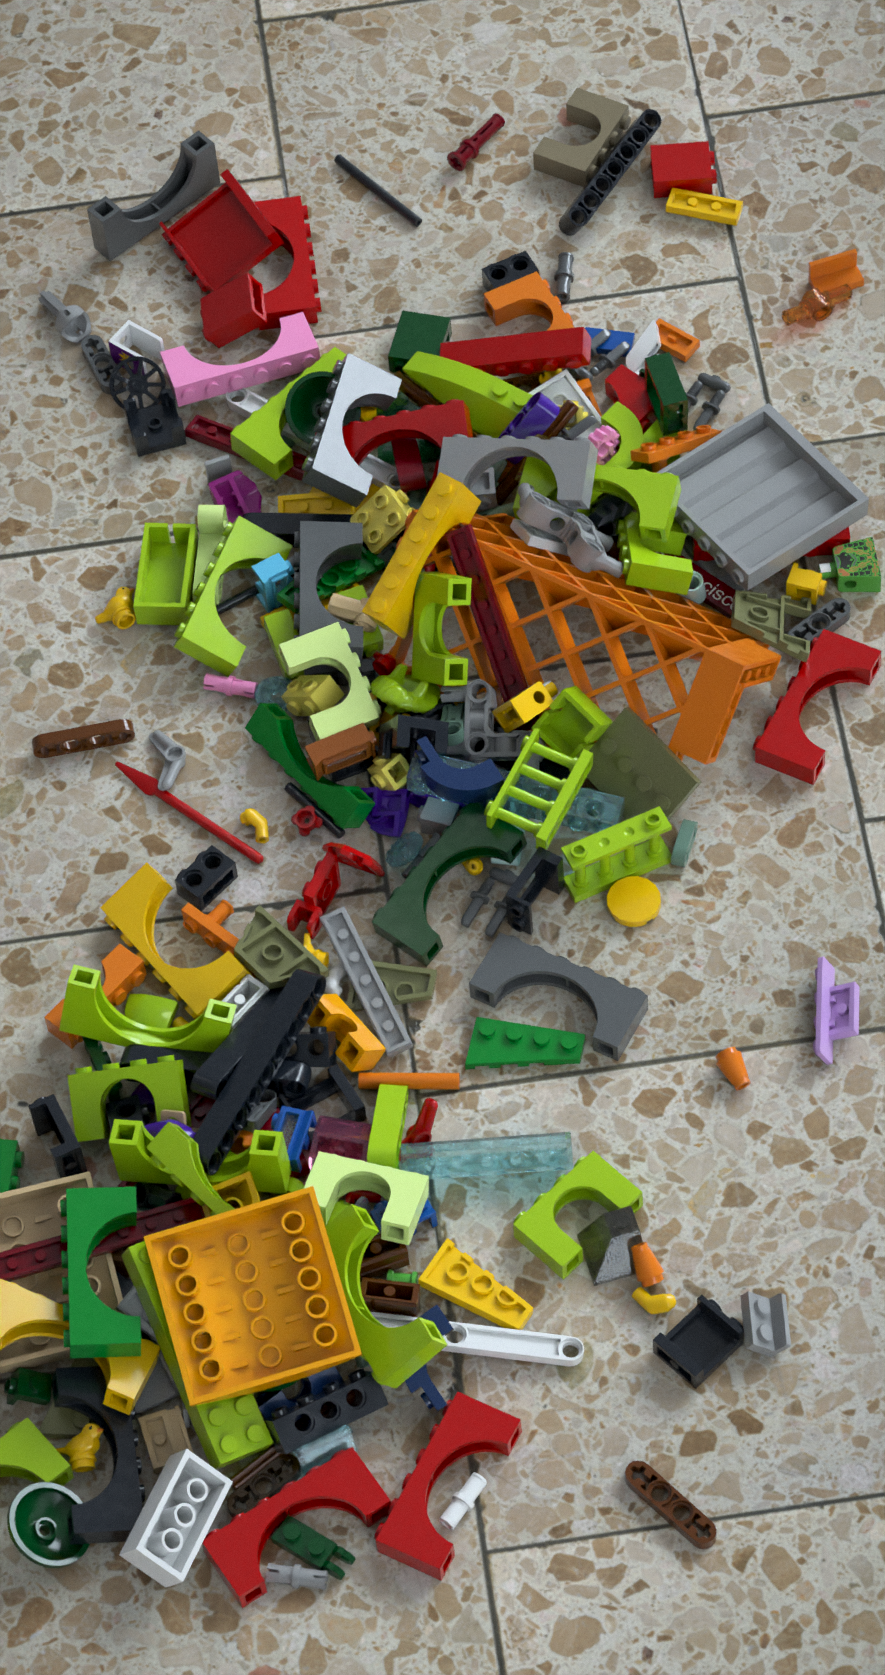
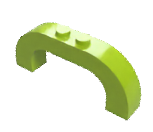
M617 401L601 416V426L608 425L620 435L617 439L620 441L618 444L620 449L604 466L611 467L617 465L625 469L637 470L640 469L642 463L631 461L630 451L641 448V444H643L642 427L637 417L627 407ZM592 492L590 509H577V512L588 517L593 509L592 506L598 500L597 497L603 492Z

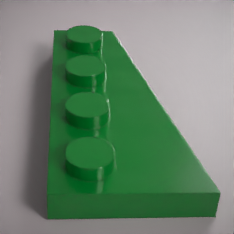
M362 546L361 559L339 563L322 576L316 587L319 600L322 601L332 596L333 593L336 594L383 569L384 561ZM293 579L277 594V601L295 614H298L299 609H294V593H299V588H294Z
M476 1017L465 1062V1070L475 1069V1066L501 1068V1065L517 1064L518 1067H526L530 1063H543L544 1065L580 1064L586 1034Z

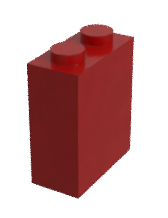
M708 141L650 145L654 198L669 197L672 188L712 194V184H717L716 169H711V166L715 165L714 151H709Z
M248 272L200 298L203 336L208 342H212L218 348L267 323L263 286Z

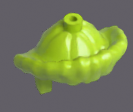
M398 664L390 675H381L373 680L370 689L373 695L387 704L384 710L393 716L395 712L405 713L412 711L414 713H426L432 710L440 698L441 690L439 686L435 683L411 678V675H405L408 669L407 665Z

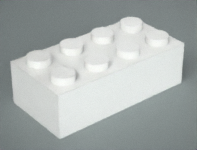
M188 1449L170 1455L119 1555L165 1588L183 1582L233 1481Z

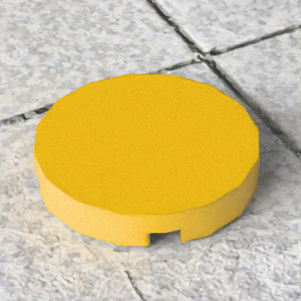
M630 876L620 879L610 887L607 894V910L609 914L615 918L616 922L624 926L641 927L646 925L648 921L652 918L654 920L658 916L661 908V897L657 886L643 877Z

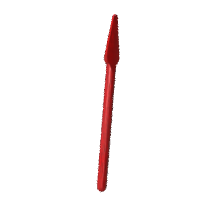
M115 763V766L146 795H155L256 864L263 862L264 857L261 853L167 790L160 791L158 789L159 781L156 778L123 763Z

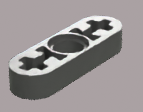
M89 335L81 342L83 355L102 391L111 395L107 376H111L116 364L102 338L97 335ZM91 346L97 348L98 353L94 354V351L91 348ZM101 361L109 363L104 368L96 367V364ZM120 371L116 375L121 376ZM115 379L114 389L116 391L123 388V382Z
M843 598L830 600L792 628L788 635L804 638L810 641L811 646L813 639L819 637L823 629L813 628L812 624L818 621L826 624L824 629L834 632L850 619L851 607L849 602Z

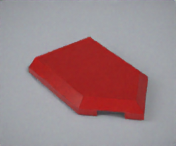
M330 842L322 847L325 853L330 852L337 855L339 863L379 877H384L385 875L383 867L371 856L350 846Z

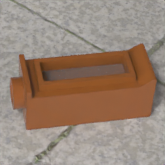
M363 722L306 745L305 750L309 756L306 760L316 780L319 781L324 774L328 775L370 758L371 755L373 758H376L375 746L378 745L374 732L372 730L368 732Z

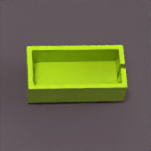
M145 523L133 604L137 624L180 625L181 622L185 623L187 617L184 616V613L190 602H192L199 542L196 524L173 523L175 543H171L168 523Z

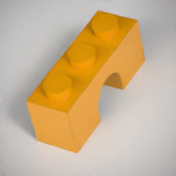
M336 993L322 995L307 1023L311 1027L326 1026L327 1031H335L336 1039L341 1042L335 1054L351 1072L373 1070L386 1048Z

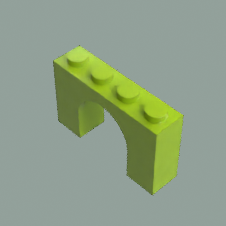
M630 512L624 519H618L615 534L619 535L617 547L620 548L619 561L623 563L622 574L625 577V584L687 595L693 576L692 561L690 559L656 553L661 552L681 556L687 535L682 530L681 525L675 519L673 520L668 542L665 543L642 539L639 528L640 516L637 512Z
M439 571L420 572L415 587L411 678L442 686L467 685L468 658L453 655L447 650L442 636V619L447 606L471 605L472 578Z
M363 585L338 592L339 595L357 600L368 598ZM289 609L264 616V627L284 681H293L300 675H304V670L288 676L278 653L279 644L294 639V635H299L297 630H294V622ZM378 624L374 632L363 631V656L371 657L375 652L383 650L384 639Z
M174 1055L157 1057L158 1063L147 1064L146 1059L130 1061V1067L120 1068L119 1062L103 1064V1070L92 1072V1066L75 1068L76 1074L67 1075L75 1136L78 1142L109 1138L106 1099L112 1087L124 1079L137 1080L151 1091L155 1102L157 1122L161 1121V1111L164 1109L184 1111L186 1113L187 1126L191 1127L183 1059L174 1060Z
M592 1151L586 1157L582 1156L579 1158L574 1168L567 1175H561L554 1183V1187L547 1193L540 1194L536 1198L534 1205L528 1211H522L518 1214L513 1223L514 1238L563 1280L583 1262V1248L563 1232L555 1222L556 1215L563 1206L575 1200H591L603 1206L623 1224L643 1206V1192L595 1151Z

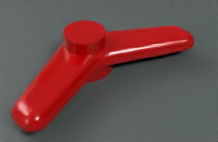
M433 1098L425 1099L415 1125H412L407 1130V1137L401 1142L399 1162L430 1144L432 1139L431 1131L438 1108V1102Z

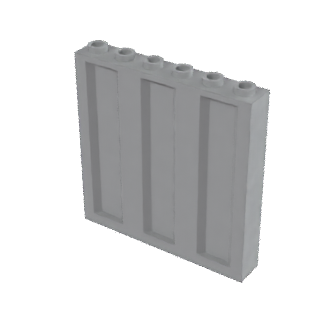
M769 403L656 472L661 474L668 472L679 476L681 493L674 519L681 525L682 530L687 535H691L697 541L699 547L703 551H707L714 558L716 564L720 568H724L731 575L733 581L736 584H740L746 591L866 516L868 512L869 498Z

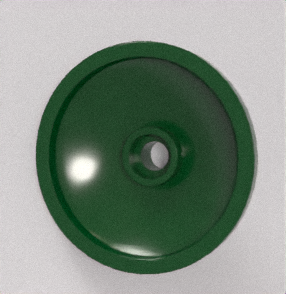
M318 371L303 376L291 387L285 403L287 423L292 432L307 444H310L314 436L316 437L314 427L321 417L317 411L329 396L326 393V389L330 381L334 379L335 375L332 372ZM361 407L347 411L344 415L342 426H347L352 421H359Z
M50 1482L35 1483L21 1490L11 1502L7 1514L9 1535L19 1552L31 1562L47 1568H63L79 1560L85 1554L90 1544H69L67 1514L71 1505L83 1503L82 1500L66 1487ZM39 1530H42L45 1533V1536H43L39 1532Z

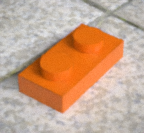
M660 318L656 321L661 341L660 349L670 352L672 356L686 363L700 347V340Z

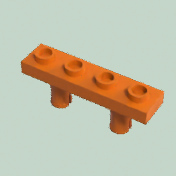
M699 425L694 431H680L677 433L678 436L661 437L659 442L643 443L641 448L630 451L631 461L651 464L652 472L656 473L668 466L667 460L669 457L685 452L689 453L721 433L722 430L711 429L710 425Z
M223 899L207 915L188 902L181 909L185 928L189 932L197 933L203 937L206 944L211 948L216 947L223 954L229 951L234 955V948L239 939L220 926L234 913L233 906Z

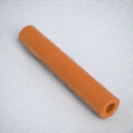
M359 1072L358 1087L359 1089H379L380 1084L406 1085L409 1089L460 1090V1073Z

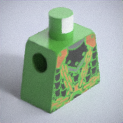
M873 537L834 547L832 549V562L818 565L819 573H822V579L835 578L837 589L840 592H881V573Z

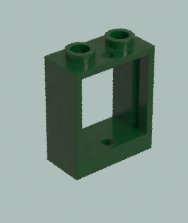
M670 352L655 354L645 358V390L663 436L688 430V398Z

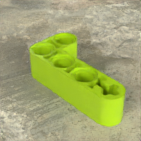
M379 1085L368 1144V1163L389 1166L400 1170L399 1154L408 1108V1086Z

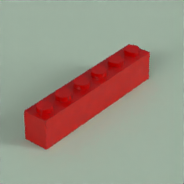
M583 326L445 342L440 344V357L466 364L499 377H506L509 374L516 373L531 374L534 371L543 370L556 371L561 368L577 369L581 366L590 365L591 337Z

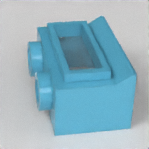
M277 553L251 566L259 581L255 582L260 592L256 594V597L268 613L273 611L274 608L283 605L277 601V594L293 580L291 575L294 574V569L289 560L284 561L281 555Z

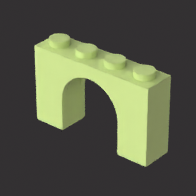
M339 622L281 643L278 649L288 676L315 665H330L340 670L348 680L350 691L343 702L310 716L309 725L316 741L363 722L366 728L378 724L379 715L382 714L377 700L372 701L368 692L371 691L368 678L366 676L362 677L359 671V667H361L359 657L356 652L352 653L348 644L351 643L349 634L345 628L341 629Z
M319 1151L304 1188L314 1186L325 1226L336 1202L343 1195L357 1190H368L380 1194L388 1202L381 1219V1239L409 1245L429 1195V1176Z

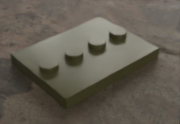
M630 707L623 709L589 750V752L593 753V766L587 778L627 820L660 806L669 821L702 783Z

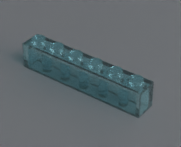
M571 1132L401 1144L402 1170L429 1176V1180L573 1169Z

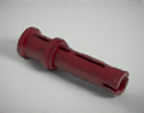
M498 113L493 114L470 139L462 140L459 144L460 147L455 152H450L447 156L451 167L457 171H463L466 168V164L478 156L479 149L505 125L504 118Z

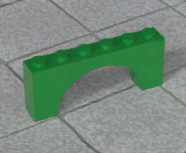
M136 1187L67 1188L66 1200H60L61 1217H67V1225H61V1243H67V1251H62V1269H68V1277H62L63 1295H68L69 1303H63V1321H69V1330H63L64 1348L70 1347V1358L141 1356L140 1316L125 1315L105 1305L92 1290L86 1273L87 1264L92 1252L106 1236L119 1229L137 1225Z

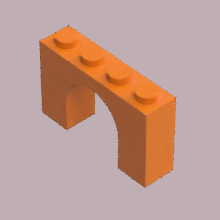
M537 271L484 293L485 311L495 326L523 315H537L550 322L551 326L546 331L574 328L569 313H564L559 298L552 295L547 280H542ZM534 371L531 374L541 373L543 371Z

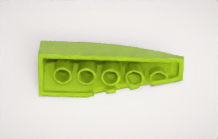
M417 351L403 367V372L421 388L427 389L439 403L445 404L448 400L452 399L463 400L469 408L472 430L478 435L498 438L533 396L477 368L433 354Z

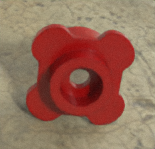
M375 652L373 654L375 660L372 666L380 676L390 675L396 668L395 658L389 653L380 654Z
M310 805L298 810L291 818V822L299 828V834L304 837L308 836L313 829L320 828L323 824V820L316 816L315 808Z

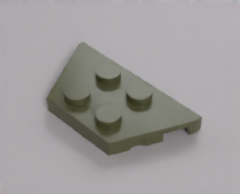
M261 905L255 909V916L251 923L247 924L244 936L239 939L234 948V956L269 989L284 987L296 969L324 975L325 978L329 976L328 968Z

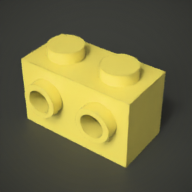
M300 675L288 684L287 691L281 698L285 701L287 709L293 715L311 716L334 707L344 696V693L330 675Z

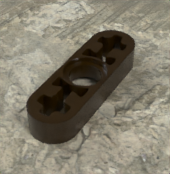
M291 1454L280 1455L230 1494L227 1499L230 1516L234 1518L240 1513H247L255 1508L256 1504L263 1498H271L279 1493L285 1484L291 1481L296 1482L301 1475L298 1459ZM282 1466H292L293 1472L288 1473L284 1471L282 1473ZM275 1477H279L280 1483H277ZM261 1481H268L272 1484V1489L268 1493L261 1494L256 1491L257 1484ZM249 1491H251L252 1496H253L254 1499L257 1500V1501L254 1502V1500H253L252 1497L249 1498V1493H248ZM238 1501L242 1504L246 1502L247 1508L244 1510L240 1507L236 1509L235 1503Z

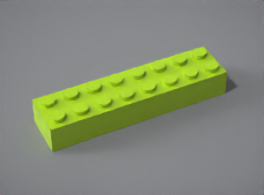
M145 1241L128 1247L121 1257L136 1288L137 1295L146 1312L210 1466L218 1470L266 1450L273 1444V1440L253 1394L190 1406Z

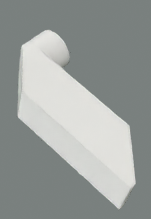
M652 320L626 356L627 368L638 375L642 368L645 369V358L655 355L661 347L659 329L654 320Z

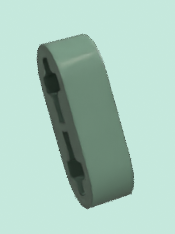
M687 819L682 821L672 852V865L686 867L696 838L698 822Z

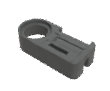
M266 1089L242 1130L254 1133V1130L262 1128L277 1109V1095L275 1091Z

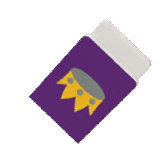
M130 320L108 341L111 356L117 365L129 357H143L129 349L132 345L162 360L160 352L165 351L161 337ZM125 336V340L121 345L119 342ZM139 361L128 363L134 374L137 373ZM143 362L142 375H146L148 373L146 362Z

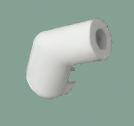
M341 962L329 971V976L326 977L325 993H336L338 996L342 994L343 989L338 984L339 980L346 975V972Z

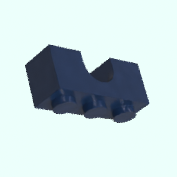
M334 1366L302 1378L300 1391L293 1398L287 1399L282 1390L263 1392L255 1398V1401L263 1419L272 1416L270 1413L272 1410L285 1405L289 1408L298 1404L296 1400L299 1397L309 1393L316 1395L323 1392L322 1387L334 1381L341 1383L344 1380ZM301 1414L298 1415L295 1419V1422L298 1421L301 1417L303 1418V1416Z

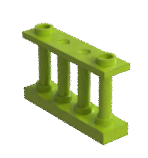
M534 728L530 736L526 735L524 737L518 759L495 800L488 802L484 815L486 816V827L492 829L497 818L532 833L533 837L536 838V849L540 846L547 850L593 766V753L583 749L579 758L576 756L571 758L539 744V729ZM533 753L569 768L571 773L567 779L563 778L560 780L527 764ZM522 774L556 789L559 795L555 801L551 800L549 802L515 787ZM510 796L544 811L547 817L543 823L539 822L537 824L505 810L503 807Z
M660 806L561 847V851L572 871H575L564 876L565 887L574 903L610 889L620 879L630 876H641L671 863L672 854L659 835L672 830V826Z

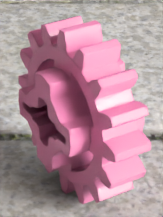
M602 425L600 429L596 428L594 433L588 436V439L598 449L596 463L603 466L617 453L615 447L620 442L617 440L620 435L608 425Z

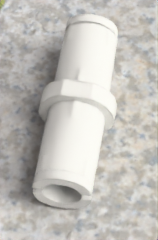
M473 1472L460 1491H456L453 1494L450 1505L439 1518V1522L445 1528L453 1531L464 1514L473 1509V1502L487 1485L486 1479L480 1474Z

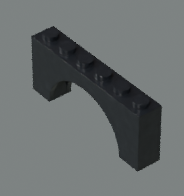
M100 1366L56 1368L51 1380L54 1407L78 1411L102 1428L113 1458L112 1479L104 1491L90 1501L71 1505L67 1514L69 1544L126 1542L143 1509L142 1502L145 1501V1488L143 1484L139 1483L142 1462L140 1457H136L135 1447H138L137 1429L133 1430L132 1420L135 1419V1407L131 1414L127 1415L103 1404L107 1386Z

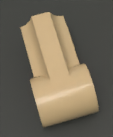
M333 593L327 610L331 615L339 620L353 623V625L363 626V631L374 632L376 630L377 624L362 612L369 598L357 600Z

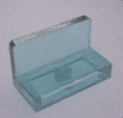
M343 1426L294 1450L302 1473L305 1475L312 1467L325 1464L340 1450H347L353 1447L357 1452L358 1449L352 1437L353 1430L351 1426Z

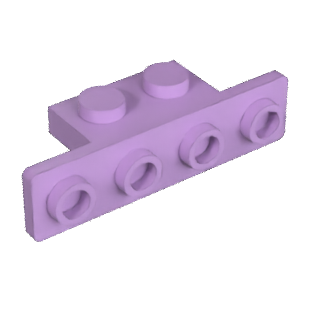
M823 956L818 958V965L815 969V978L817 980V992L814 994L816 1003V1016L814 1017L816 1040L813 1042V1049L816 1056L826 1065L833 1064V1040L859 1035V986L856 982L834 986L835 969Z

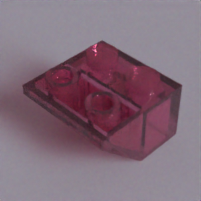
M320 1115L309 1154V1168L312 1169L319 1151L367 1162L372 1124Z

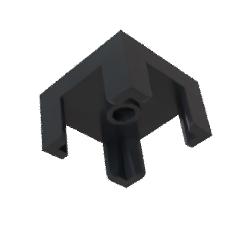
M172 388L160 391L161 404L137 410L135 398L123 400L126 420L138 457L187 444L184 425L181 417L178 416Z
M398 714L380 726L378 758L390 759L392 748L409 747V742L417 743V740L425 736L439 755L444 756L447 754L449 722Z

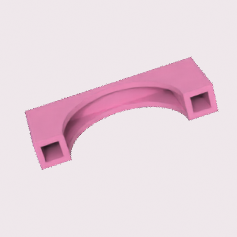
M301 312L279 318L281 332L276 343L260 357L245 363L226 366L208 364L194 358L188 353L184 345L160 352L163 369L178 407L301 373L306 368L311 367L320 359V352L304 313Z

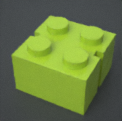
M573 686L561 691L549 706L551 709L546 710L532 729H539V736L553 750L571 758L575 756L579 758L583 749L589 751L595 744L594 741H597L613 721L577 686Z

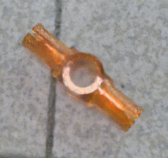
M844 284L831 291L825 290L821 292L818 288L810 289L803 295L799 305L782 311L783 322L790 326L804 318H814L816 321H823L830 316L836 304L852 298V290L848 284Z

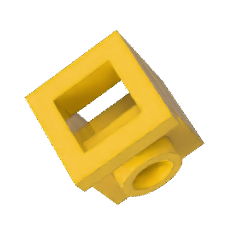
M793 562L786 582V595L796 601H801L802 597L810 598L811 604L816 605L819 596H824L827 581L822 580V573L798 568L799 564Z

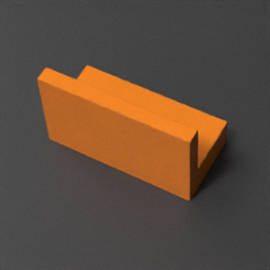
M856 249L809 262L808 282L817 300L864 286V278L857 267Z

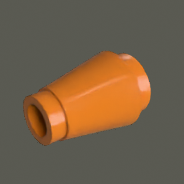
M729 1047L716 1055L717 1067L736 1090L744 1089L750 1085L751 1082L741 1051H737L736 1047Z
M647 1242L632 1246L631 1251L637 1281L641 1282L642 1287H648L664 1279L662 1274L664 1270L650 1247H648Z

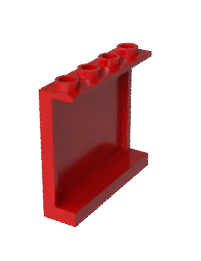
M228 169L220 174L226 183L172 226L167 228L162 221L159 223L165 231L161 235L170 246L174 243L176 246L173 249L174 253L181 261L185 259L188 262L184 265L193 277L196 275L199 277L196 283L204 293L208 290L211 293L246 274L284 243Z

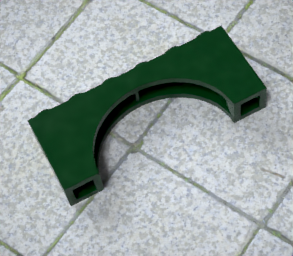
M478 802L469 803L460 809L457 819L453 824L443 830L438 842L427 849L424 859L418 866H414L409 871L405 882L401 887L393 890L390 900L384 907H380L373 916L372 924L377 934L426 967L443 948L439 934L427 922V904L437 882L456 865L474 858H497L511 864L527 845L524 832L497 818L492 829L486 827V816L484 815L486 807Z

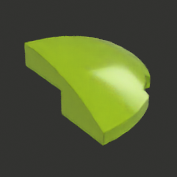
M129 994L125 1006V1016L146 1026L169 1028L179 1008L178 1001L159 996Z

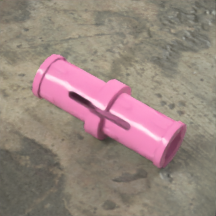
M206 673L204 677V690L219 691L231 697L233 695H240L255 699L257 696L258 682L236 679V676L231 675L223 677Z

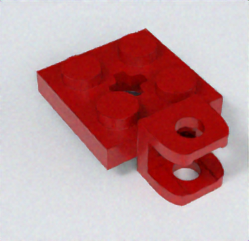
M327 852L323 860L317 862L313 878L310 882L307 881L303 887L302 897H304V901L297 899L287 917L289 931L294 932L300 922L304 921L308 923L306 929L311 939H314L322 927L319 917L325 915L341 886L337 855Z

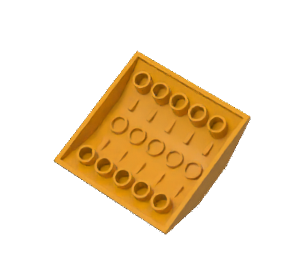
M314 1186L143 1236L190 1406L259 1392L311 1376L362 1355Z

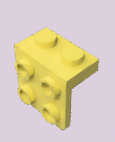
M384 485L350 519L352 523H362L363 541L374 554H379L395 537L406 529L405 520L412 510H416L409 506L407 503L410 501L408 496L400 489L396 491Z

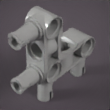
M523 483L518 487L517 490L521 499L517 516L526 524L542 531L545 530L563 540L568 548L567 552L571 562L578 569L586 573H590L591 570H602L616 578L622 575L623 563L606 554L613 545L611 536L596 530L593 522L582 513L577 512V509H569L535 492L534 487L529 485V483Z
M477 679L467 682V685L441 687V692H444V694H441L442 703L465 702L464 741L455 746H448L447 754L445 755L463 754L471 763V767L490 758L492 761H516L521 753L522 741L526 735L530 736L532 731L513 730L512 733H496L494 731V714L492 711L497 708L496 691L484 680ZM481 688H486V695L482 699H477V692ZM539 736V744L547 747L546 742ZM484 740L485 746L483 750L475 752L477 742ZM533 753L527 765L539 770V763L542 762L544 757ZM523 775V786H531V784L539 786L538 781Z

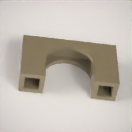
M576 88L566 103L567 120L594 130L598 134L597 138L585 145L571 146L543 137L533 152L534 170L584 187L609 155L612 147H615L622 132L629 128L631 117L629 116V105Z

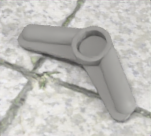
M156 730L149 735V739L165 758V764L158 783V789L165 791L172 787L180 769L185 766L186 752L182 746L177 745L162 731Z

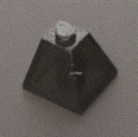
M631 1206L603 1213L577 1234V1239L583 1248V1256L594 1286L636 1274L631 1247L643 1241Z

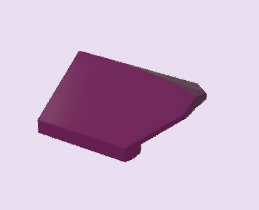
M240 470L207 484L214 505H225L228 522L233 523L238 516L242 517L246 513H261L262 496L256 484Z

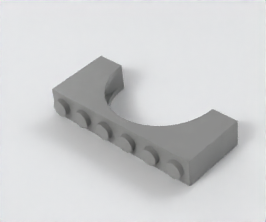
M454 434L452 437H443L437 476L441 472L463 483L471 491L477 479L495 463L515 456L533 457L547 463L552 468L557 482V500L561 505L569 509H590L598 449L589 439L581 437L575 438V440H565L561 437L541 440L535 436H527L526 439H516L513 436L507 435L501 438H492L487 435L468 438L465 435Z

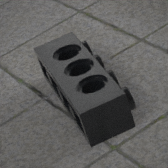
M364 1368L358 1369L348 1374V1380L341 1383L334 1381L322 1387L323 1392L316 1395L309 1393L299 1397L296 1400L298 1404L289 1408L285 1405L270 1412L272 1416L264 1419V1422L273 1440L276 1452L288 1454L389 1405L381 1385L375 1381L371 1371H365ZM350 1390H353L355 1400L349 1405L346 1396ZM327 1402L330 1411L327 1416L323 1417L320 1411L321 1406ZM301 1414L304 1418V1424L297 1430L295 1419Z

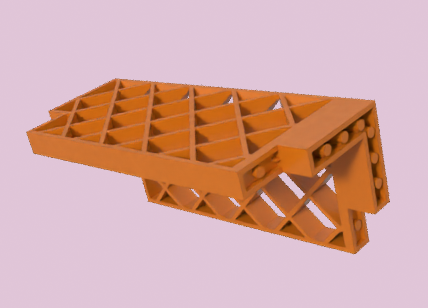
M419 509L412 510L405 520L406 529L403 536L399 539L396 549ZM475 513L469 524L473 527L528 686L538 681L544 684L539 669L564 659L574 686H577L598 707L596 696L621 686L629 707L655 734L653 723L681 713L668 747L681 761H683L684 755L705 765L715 762L744 688L773 680L782 656L768 650L770 645L731 627V618L676 593L626 585L624 574L616 578L602 570H591L590 573H586L578 569L567 555L528 546L510 528L512 520L515 519L514 517L505 513L487 516ZM459 523V524H456L455 526H453L452 528H450L446 533H448V532H450V531H453V530H455V529H458V528H460V527H463V526H465V525H468V524H467V523ZM444 534L432 549L431 553L433 556L426 559L422 569L436 563L439 572L457 575L450 558L452 553ZM516 578L535 582L545 609L519 619L506 583ZM414 591V596H413V609H414L415 591ZM573 604L592 609L602 636L576 646L562 609ZM454 605L452 607L466 643L448 651L456 655L469 649L480 679L495 689L497 707H499L504 701L469 605ZM548 616L562 653L536 663L522 626ZM413 625L405 639L397 637L395 645L389 651V654L396 660V667L398 664L407 665L404 663L413 639ZM629 631L649 636L659 663L633 674L618 636ZM605 643L619 680L593 690L579 653ZM687 658L701 661L689 694H687L676 663ZM407 665L408 669L405 675H411L412 666ZM662 669L676 708L650 718L635 680ZM481 688L477 695L487 692L486 688ZM548 707L547 709H545L544 711H542L541 713H539V714H538L539 718L542 716V714H543L546 710H549V709H551V708Z

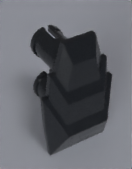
M602 493L597 497L598 500L592 506L593 509L588 518L597 527L598 531L609 536L613 533V523L618 519H624L634 508L620 497Z

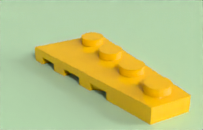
M448 1238L418 1279L420 1287L503 1328L523 1330L533 1315V1307L509 1287L498 1283L493 1274L487 1269L485 1271L474 1263V1259L466 1252H460L455 1247V1243Z

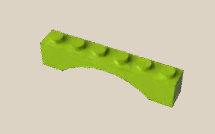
M168 1121L146 1147L153 1154L151 1159L162 1169L167 1167L172 1172L170 1177L179 1186L184 1187L186 1185L192 1191L190 1196L201 1206L206 1204L212 1210L211 1216L236 1209L222 1199L210 1184L200 1160L198 1143L180 1126Z

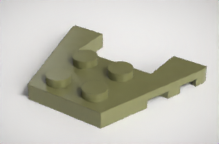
M736 590L732 599L731 627L803 662H807L810 654V641L784 634V613L806 619L811 612V599L802 597L801 601H793L787 595H781L780 599L767 598V593Z

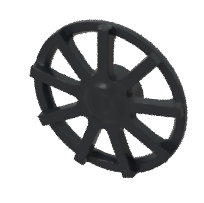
M134 356L124 359L114 368L110 376L109 387L111 396L122 409H124V405L117 395L126 391L130 392L127 399H131L136 395L140 407L137 410L144 408L143 394H146L154 401V403L147 407L160 403V394L158 398L148 391V387H161L162 391L166 389V381L161 368L154 361L145 357ZM139 361L136 374L130 369L129 362ZM143 362L154 367L146 375H142ZM123 365L130 376L128 379L116 375ZM157 371L161 382H148V378ZM114 380L125 382L127 386L115 391Z

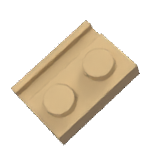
M179 1405L175 1406L174 1409H164L138 1418L155 1474L162 1472L170 1455L185 1449L194 1453Z

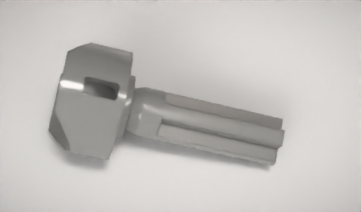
M41 291V297L38 300L57 317L55 327L63 337L69 341L79 343L90 335V318L82 308L77 305L66 307L50 291Z

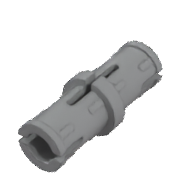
M272 1563L267 1565L269 1571H266L265 1580L268 1583L289 1584L295 1589L303 1586L326 1590L327 1584L325 1582H328L327 1570L302 1568V1565L295 1564L294 1567Z

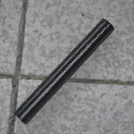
M292 782L285 786L284 790L301 806L305 808L310 805L315 808L316 816L323 820L322 825L338 839L344 836L345 830L338 827L329 815L320 809Z

